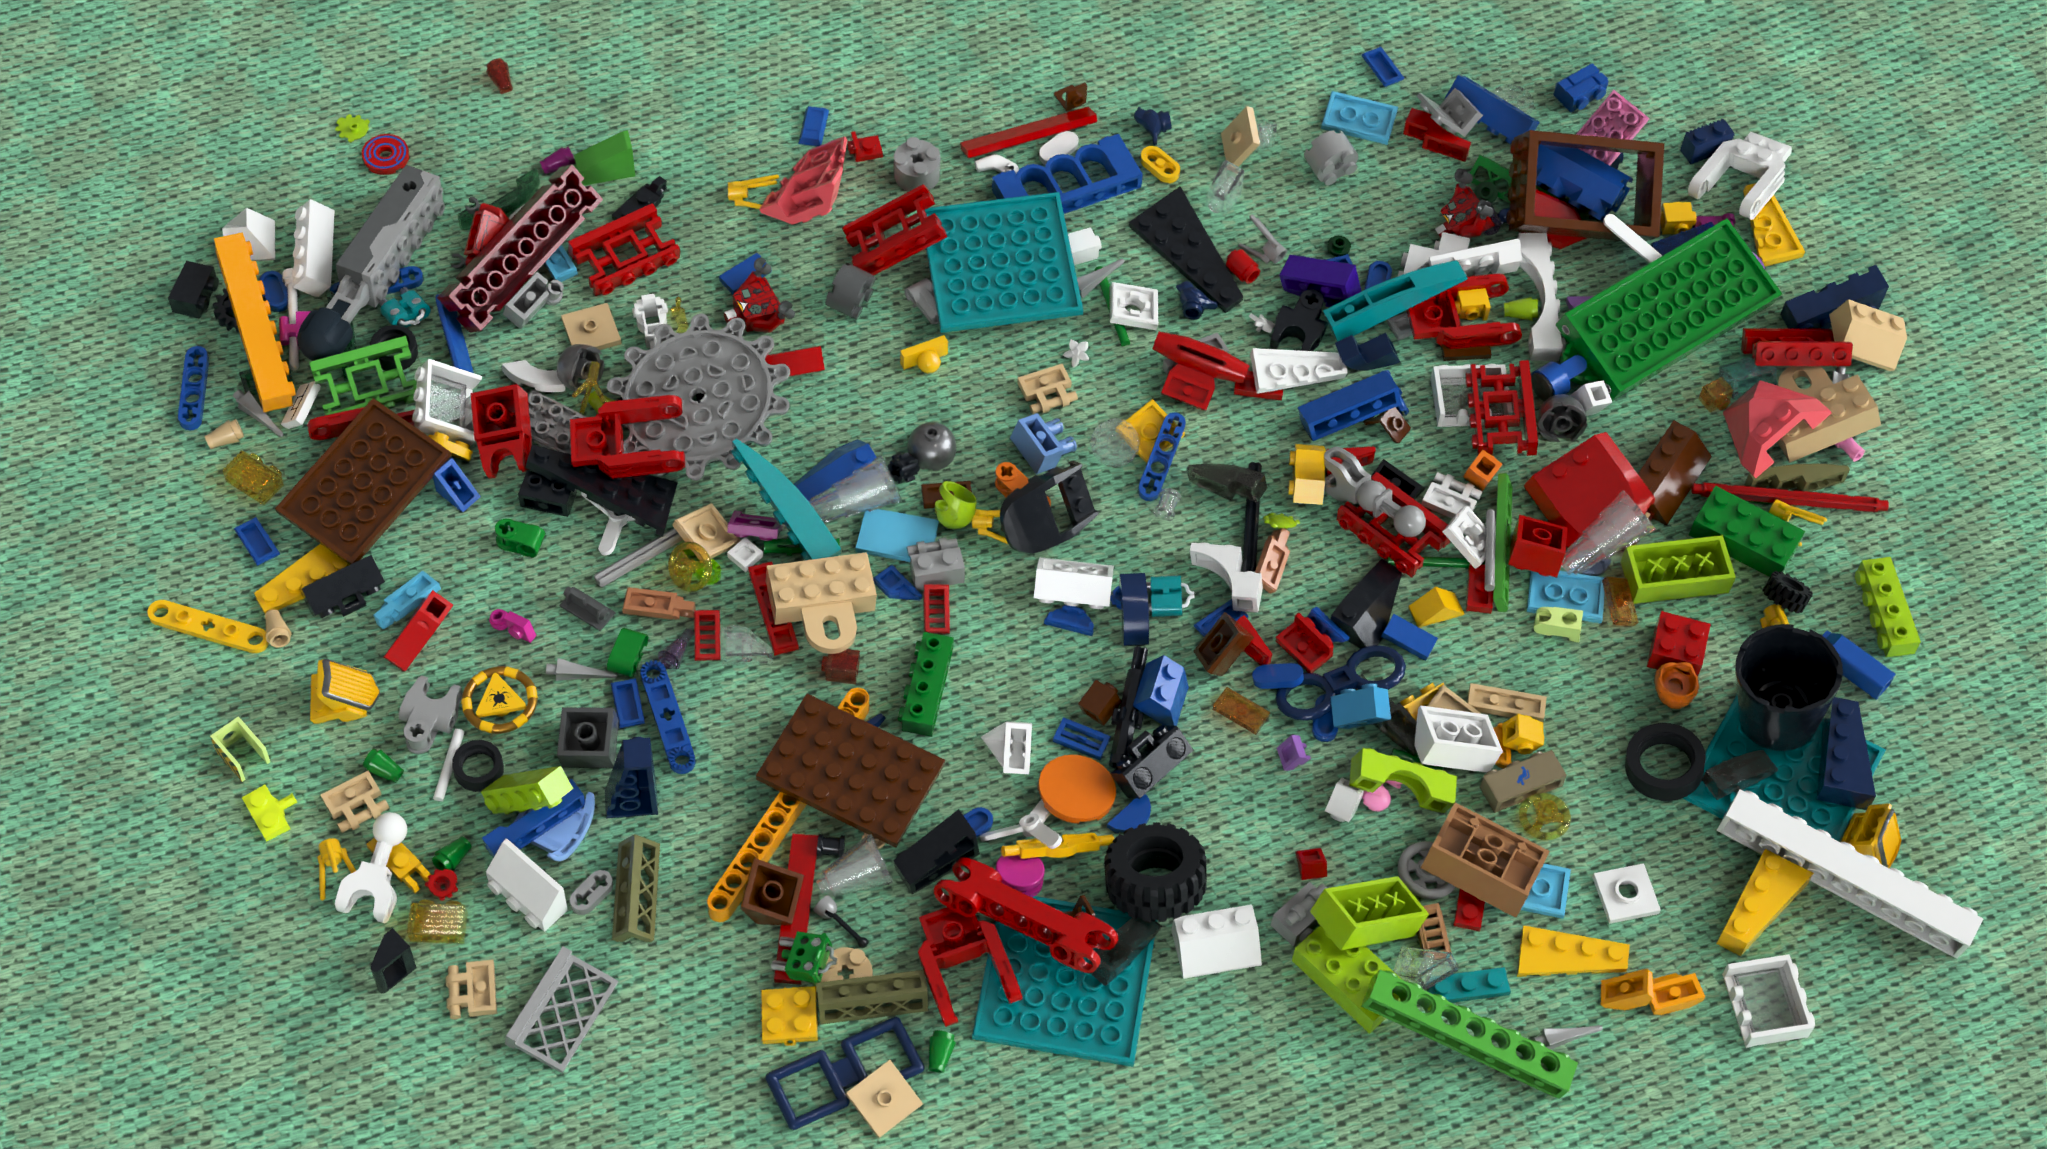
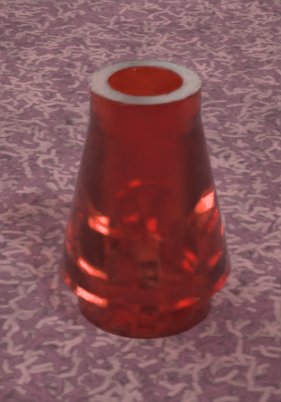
M500 58L490 61L487 64L486 73L497 86L500 93L504 94L512 91L513 87L508 64Z

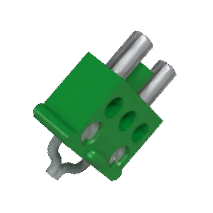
M797 931L795 938L780 937V946L792 948L791 950L783 949L782 958L788 959L787 962L773 960L771 968L772 970L785 971L792 980L813 982L816 985V983L821 982L823 973L827 972L831 965H836L837 958L833 956L832 943L826 933L819 935ZM830 956V959L832 961L827 963L828 957Z

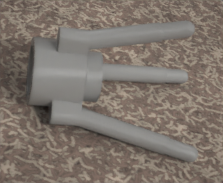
M1251 214L1249 216L1250 219L1268 239V242L1262 249L1264 254L1241 243L1238 244V247L1262 259L1266 264L1270 261L1274 264L1278 263L1285 257L1287 249L1273 237L1258 218Z

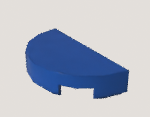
M1064 605L1060 609L1049 612L1044 620L1046 625L1093 636V622L1086 614V611L1077 606Z
M1144 794L1140 799L1135 798L1107 824V828L1115 833H1124L1125 830L1131 827L1135 829L1139 824H1147L1151 812V804L1147 795Z

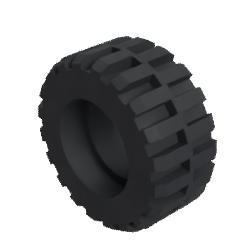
M1153 822V825L1139 824L1135 829L1131 827L1125 830L1124 835L1119 834L1106 850L1104 860L1106 892L1110 901L1124 914L1128 912V916L1134 919L1138 917L1143 918V921L1151 922V920L1165 922L1168 918H1173L1174 920L1181 917L1182 913H1189L1194 909V905L1197 906L1203 899L1207 888L1205 850L1194 835L1189 836L1187 830L1183 828L1177 829L1175 825L1168 823L1167 826L1161 825L1160 822ZM1151 868H1163L1172 871L1161 876H1148L1139 873Z

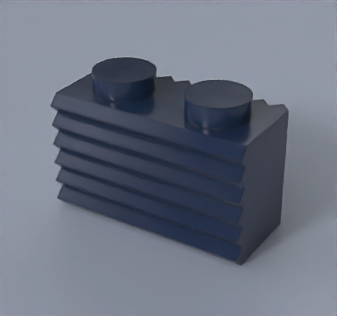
M1721 118V121H1713V124L1709 123V125L1706 124L1693 131H1686L1680 151L1691 165L1710 158L1723 142L1734 139L1733 136L1735 134L1725 119Z

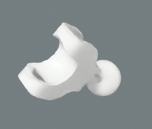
M393 812L384 813L375 820L373 835L377 844L371 862L362 861L356 872L347 875L341 881L335 900L337 911L349 913L359 898L373 896L375 898L373 909L375 919L381 923L389 921L397 902V896L390 883L392 872L386 865L392 847L400 844L407 835V824L404 818Z

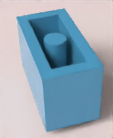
M1377 684L1362 685L1360 690L1344 689L1340 691L1339 695L1331 696L1334 727L1353 729L1391 720L1388 689L1379 688Z

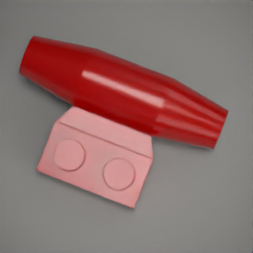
M1161 331L1158 332L1152 348L1154 351L1177 363L1169 371L1161 394L1207 411L1215 390L1214 378L1243 384L1250 365L1224 350L1190 337Z

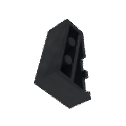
M958 809L910 848L899 853L896 859L893 860L895 870L911 894L918 892L953 871V865L958 859L964 857L973 859L980 855L976 833Z

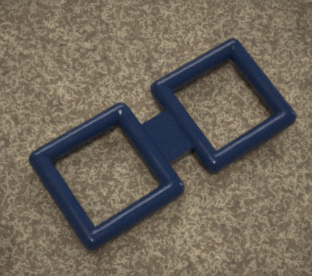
M892 1017L841 1041V1048L846 1057L832 1064L826 1052L818 1050L767 1073L765 1076L766 1082L788 1127L791 1130H797L847 1107L850 1104V1100L845 1095V1089L860 1083L868 1077L854 1046L892 1029L911 1063V1066L899 1072L905 1080L921 1074L925 1069L924 1064L900 1018ZM819 1063L836 1100L796 1117L778 1080Z

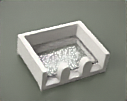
M428 359L415 372L417 387L413 397L414 401H416L412 420L415 422L414 427L429 435L439 432L449 436L448 441L456 442L457 440L471 446L475 440L474 431H471L473 429L470 393L473 392V389L482 380V376Z
M1470 364L1463 366H1433L1430 381L1437 427L1470 426L1469 416L1473 414V408H1468L1467 395L1471 393V388H1466L1465 378L1466 373H1470ZM1505 364L1485 365L1486 375L1507 374ZM1477 379L1479 401H1482L1483 392L1494 391V387L1481 388L1480 379ZM1504 386V391H1508L1509 386ZM1511 402L1489 404L1490 416L1513 414ZM1481 419L1482 426H1485L1484 419Z
M1789 954L1731 963L1726 966L1722 975L1746 1048L1809 1037L1815 1027V1020L1813 1014L1808 1012L1806 992L1804 988H1800L1798 969L1796 964L1792 963Z

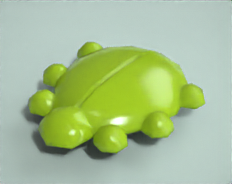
M348 114L346 118L341 117L337 119L336 123L339 126L335 130L337 132L341 131L339 137H346L348 142L352 143L354 140L361 139L366 135L370 120H363L360 115L352 118V115Z
M1271 512L1263 517L1264 523H1268L1271 527H1277L1278 529L1292 528L1300 524L1299 520H1294L1292 516H1285L1283 513L1276 514Z

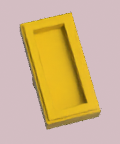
M945 335L901 350L900 364L903 370L918 365V368L927 374L937 371L941 364L940 357L948 354L947 338Z

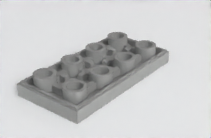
M533 389L528 395L532 441L547 449L571 454L570 419L586 418V416Z

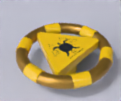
M498 666L485 669L471 678L464 688L461 704L466 719L474 727L491 734H501L519 729L528 722L535 712L538 696L534 683L525 673L508 666ZM500 676L516 679L524 685L528 700L527 706ZM488 678H491L475 715L471 700L472 694L476 687ZM524 710L523 713L511 722L504 724H494L480 719L481 717L493 715L502 717L510 712Z

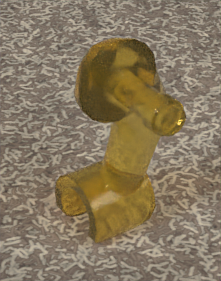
M676 297V306L670 310L678 325L676 333H684L688 329L685 309L680 307L681 297Z

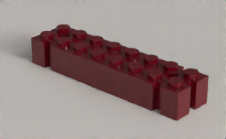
M572 164L560 167L548 179L551 184L542 186L456 277L459 283L449 284L437 297L449 312L457 311L460 314L457 320L468 332L482 331L493 319L490 312L500 311L585 220L581 214L591 213L602 202L603 198L592 186L585 187L581 183L585 178Z

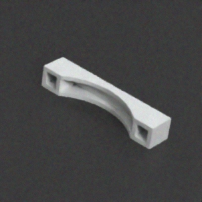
M1518 233L1517 239L1520 240L1522 255L1520 267L1533 280L1539 291L1542 303V314L1537 323L1532 327L1528 339L1530 361H1559L1561 352L1566 344L1565 338H1561V333L1555 325L1560 320L1558 318L1560 301L1555 296L1557 294V281L1553 280L1555 264L1554 261H1550L1552 244L1548 242L1547 233Z

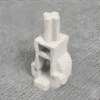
M655 294L642 295V300H636L632 312L633 317L636 318L639 331L645 335L646 348L652 349L657 342L654 334L656 327L661 324H667L666 313H668L667 304L664 303V299L655 297ZM655 316L659 318V323L646 324L645 318Z

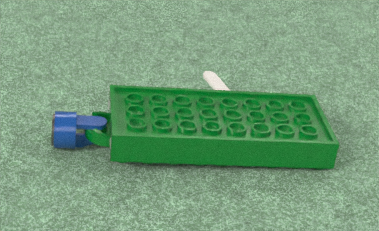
M1608 214L1603 219L1604 225L1650 264L1573 308L1561 317L1555 325L1568 342V345L1561 353L1560 364L1551 361L1532 372V388L1541 400L1546 401L1554 395L1569 393L1571 389L1570 381L1578 385H1584L1604 380L1610 398L1614 401L1768 308L1782 295V292L1728 218L1662 256L1615 215Z

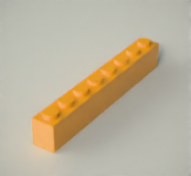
M243 232L214 238L215 252L263 413L293 406L292 396H296L294 384L292 381L288 382L286 377L290 374L287 362L282 361L280 355H283L280 340L275 341L274 335H277V329L274 320L269 321L268 315H271L268 300L263 301L262 295H265L262 280L257 281L256 275H259L256 260L251 261L250 255H253L250 241H245Z

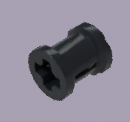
M819 833L817 857L832 855L839 856V859H844L845 835L825 837Z

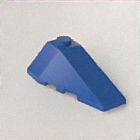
M856 439L835 448L794 485L808 502L815 506L879 478L880 461L868 443Z

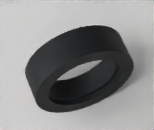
M1672 723L1648 725L1636 732L1629 741L1625 761L1626 775L1631 785L1638 792L1649 798L1660 801L1678 800L1690 795L1700 785L1704 774L1705 750L1699 738L1685 727ZM1668 744L1681 749L1688 756L1691 766L1684 775L1669 780L1659 779L1644 770L1640 763V756L1651 746Z

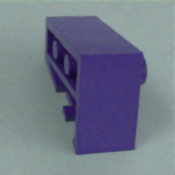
M1289 255L1279 274L1284 291L1301 296L1308 289L1317 290L1323 295L1324 302H1326L1325 306L1328 308L1362 292L1356 266L1349 263Z

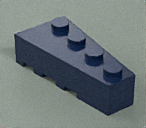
M1877 265L1868 268V273L1859 276L1856 272L1848 276L1849 280L1838 285L1835 281L1829 283L1819 293L1812 290L1785 301L1780 315L1788 329H1830L1832 326L1829 314L1848 299L1879 310L1889 285Z
M1835 697L1824 718L1816 800L1867 810L1868 806L1873 803L1876 793L1859 702Z
M633 737L622 741L605 788L606 819L658 815L657 785L650 738Z

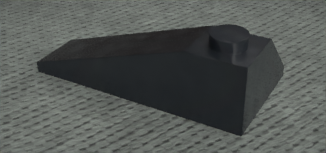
M1383 559L1347 594L1330 618L1350 637L1348 642L1360 649L1379 645L1383 640L1381 635L1388 625L1402 572Z

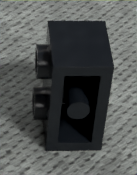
M186 260L168 297L173 313L200 319L203 311L207 310L213 291L215 292L219 285V279L216 276L214 267Z
M527 470L518 493L520 507L568 517L577 490L573 492L566 488L567 484L559 480L551 481L533 471Z

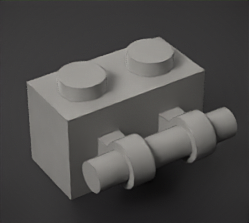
M944 537L938 538L936 542L925 543L921 541L916 542V545L907 546V553L910 556V572L914 587L917 590H923L924 584L953 585L964 583L965 566L956 538L947 540Z
M1310 882L1307 883L1272 917L1271 927L1293 947L1307 938L1318 925L1310 910L1323 890L1327 888L1323 884L1316 888Z

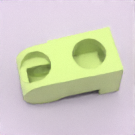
M1540 607L1536 610L1534 631L1547 636L1568 637L1570 641L1579 643L1583 611L1559 607Z

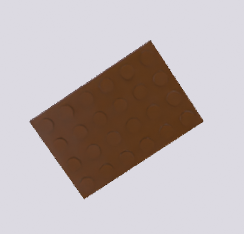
M373 398L277 505L275 510L283 518L351 565L363 558L431 480L434 472L451 457V453Z
M807 693L756 774V780L897 848L942 771L945 760Z

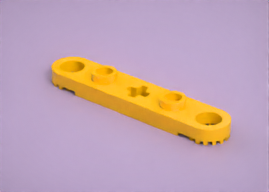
M157 600L148 607L147 613L150 621L161 627L250 653L263 652L269 646L268 641H266V631L253 625L167 600ZM158 609H168V613L165 616H154ZM212 622L214 628H209L205 631L203 625H208ZM254 636H261L263 638L262 642L257 645H251L249 640Z

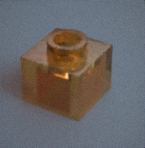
M1720 377L1703 386L1699 400L1710 413L1716 409L1721 411L1730 404L1734 390L1723 377Z

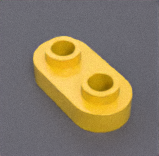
M1147 146L1141 151L1140 162L1142 166L1160 181L1173 183L1178 180L1180 165L1163 150L1156 146Z
M435 432L434 435H428L431 439L449 450L451 456L470 461L473 451L469 449V444L457 440L453 443L448 441L449 436L439 432Z

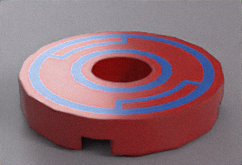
M380 134L372 137L365 143L362 149V160L371 172L379 175H391L396 173V170L403 169L407 164L409 149L406 142L399 136ZM385 151L392 153L389 157L379 156Z

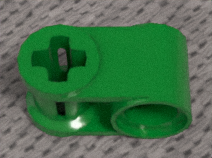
M506 518L499 520L495 525L496 544L500 549L531 558L538 555L546 534L541 527Z

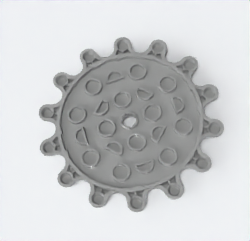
M700 313L693 316L690 328L684 333L674 332L668 324L657 326L654 331L657 342L650 350H642L639 347L628 348L625 351L624 357L632 365V372L623 378L615 377L610 379L607 383L608 391L613 395L622 397L623 400L675 395L682 399L683 412L679 417L672 419L622 424V428H628L630 431L629 437L623 442L624 453L659 449L661 451H684L686 475L694 481L702 479L706 466L712 461H722L726 468L730 470L739 469L742 462L738 463L731 453V450H733L732 441L738 439L745 445L754 443L762 447L768 446L773 436L771 431L764 426L765 420L773 415L786 414L790 407L789 401L786 398L773 393L776 385L789 378V367L786 364L770 365L765 361L766 356L773 350V338L765 335L755 341H746L742 337L745 330L743 319L733 318L723 329L714 330L709 326L707 315ZM698 393L704 394L700 403L692 400ZM659 473V474H654V475H656V476H662V475H664L665 473Z

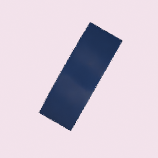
M1386 333L1361 345L1358 344L1353 335L1335 343L1342 362L1351 369L1368 371L1395 365L1400 362L1395 347Z
M1145 573L1120 574L1119 596L1122 608L1124 646L1149 644V607Z

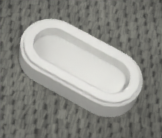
M1071 131L1057 134L1040 148V161L1046 165L1047 161L1055 155H1071L1078 148V136Z

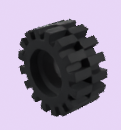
M1774 571L1762 590L1769 600L1774 601V604H1779L1781 608H1787L1790 612L1794 611L1795 613H1802L1813 595L1810 588L1804 586L1803 582H1799L1797 578H1792L1789 574L1786 573L1785 575L1780 571L1779 573Z

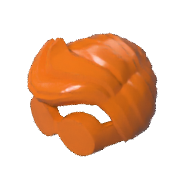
M1670 662L1663 664L1656 671L1654 679L1655 689L1658 698L1663 704L1671 709H1681L1692 702L1699 691L1698 676L1692 664L1687 662ZM1682 671L1689 672L1690 675H1686Z

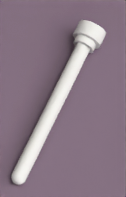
M288 268L282 272V282H285L288 290L289 324H296L298 296L297 289L293 288V268ZM289 337V367L293 371L299 369V347L297 346L296 337Z

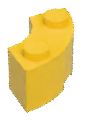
M1295 444L1294 451H1290L1289 465L1293 466V480H1289L1288 495L1293 496V503L1323 505L1325 488L1324 454L1326 452L1324 446Z

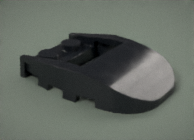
M1070 461V466L1066 468L1055 467L1041 476L1035 475L1028 479L1029 483L1021 489L1017 488L1007 496L1001 506L1000 523L1011 548L1022 553L1044 551L1075 537L1099 514L1094 509L1081 471V463ZM1057 484L1071 524L1067 526L1068 529L1059 533L1045 491Z

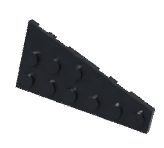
M1180 186L1129 222V227L1210 300L1217 302L1218 307L1222 311L1227 313L1243 301L1241 291Z
M532 445L526 463L527 469L551 481L559 480L567 484V489L573 492L579 490L587 494V499L618 515L626 514L636 519V524L642 527L646 524L656 529L655 533L663 537L678 482L652 475L612 479L599 469L598 464L573 467L571 454Z

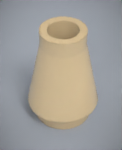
M236 419L232 421L227 420L214 431L205 435L210 449L240 442L239 439L244 437L243 431Z
M278 610L267 611L265 613L266 641L276 648L286 646L290 642L291 630Z

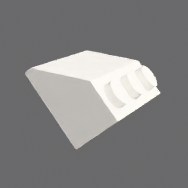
M1039 557L1034 598L1039 599V602L1042 603L1063 601L1068 606H1079V603L1089 604V607L1093 609H1103L1104 606L1109 607L1114 566Z
M1421 705L1418 708L1414 746L1421 764L1486 773L1492 770L1503 750L1487 714Z
M506 838L486 871L488 878L487 886L494 894L499 895L501 893L507 898L506 903L515 912L520 910L526 915L524 918L533 928L539 927L545 932L568 911L564 889Z
M1252 905L1186 915L1173 920L1171 931L1183 979L1262 965L1259 931Z

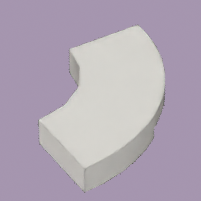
M526 360L502 364L503 373L520 386L525 384L535 388V391L541 392L565 391L566 386L559 380L557 370L547 371L538 369L530 365Z

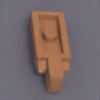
M1285 528L1274 530L1272 535L1268 536L1255 573H1261L1263 589L1270 594L1276 592L1290 554V550L1286 546L1290 532Z
M628 587L622 610L623 614L678 620L680 616L694 618V610L696 608L695 602L684 601V598L678 596L677 593Z

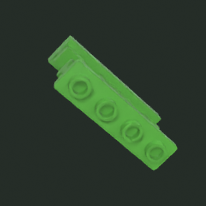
M406 336L309 362L315 384L328 381L334 402L322 405L324 414L330 415L362 408L373 398L388 409L394 408L397 402L404 401L405 404L416 402L413 397L417 381L414 379L406 382L400 362L411 358ZM402 351V353L393 355L396 365L395 369L383 372L379 359L369 362V360ZM354 365L345 368L348 382L334 385L331 372L321 375V373ZM376 368L382 389L358 395L352 374ZM400 378L403 390L413 388L412 390L380 398L389 394L386 381ZM352 391L355 404L365 401V403L332 412L334 409L341 408L338 394Z

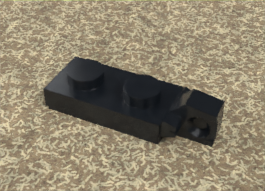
M659 176L652 181L651 185L647 183L642 186L612 214V220L621 218L652 203L657 207L664 197L663 192L667 189V180Z

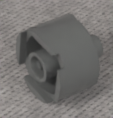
M843 264L832 282L834 286L832 292L829 291L827 294L825 305L857 320L863 310L861 304L863 301L868 302L873 294L874 289H872L876 277L852 264Z

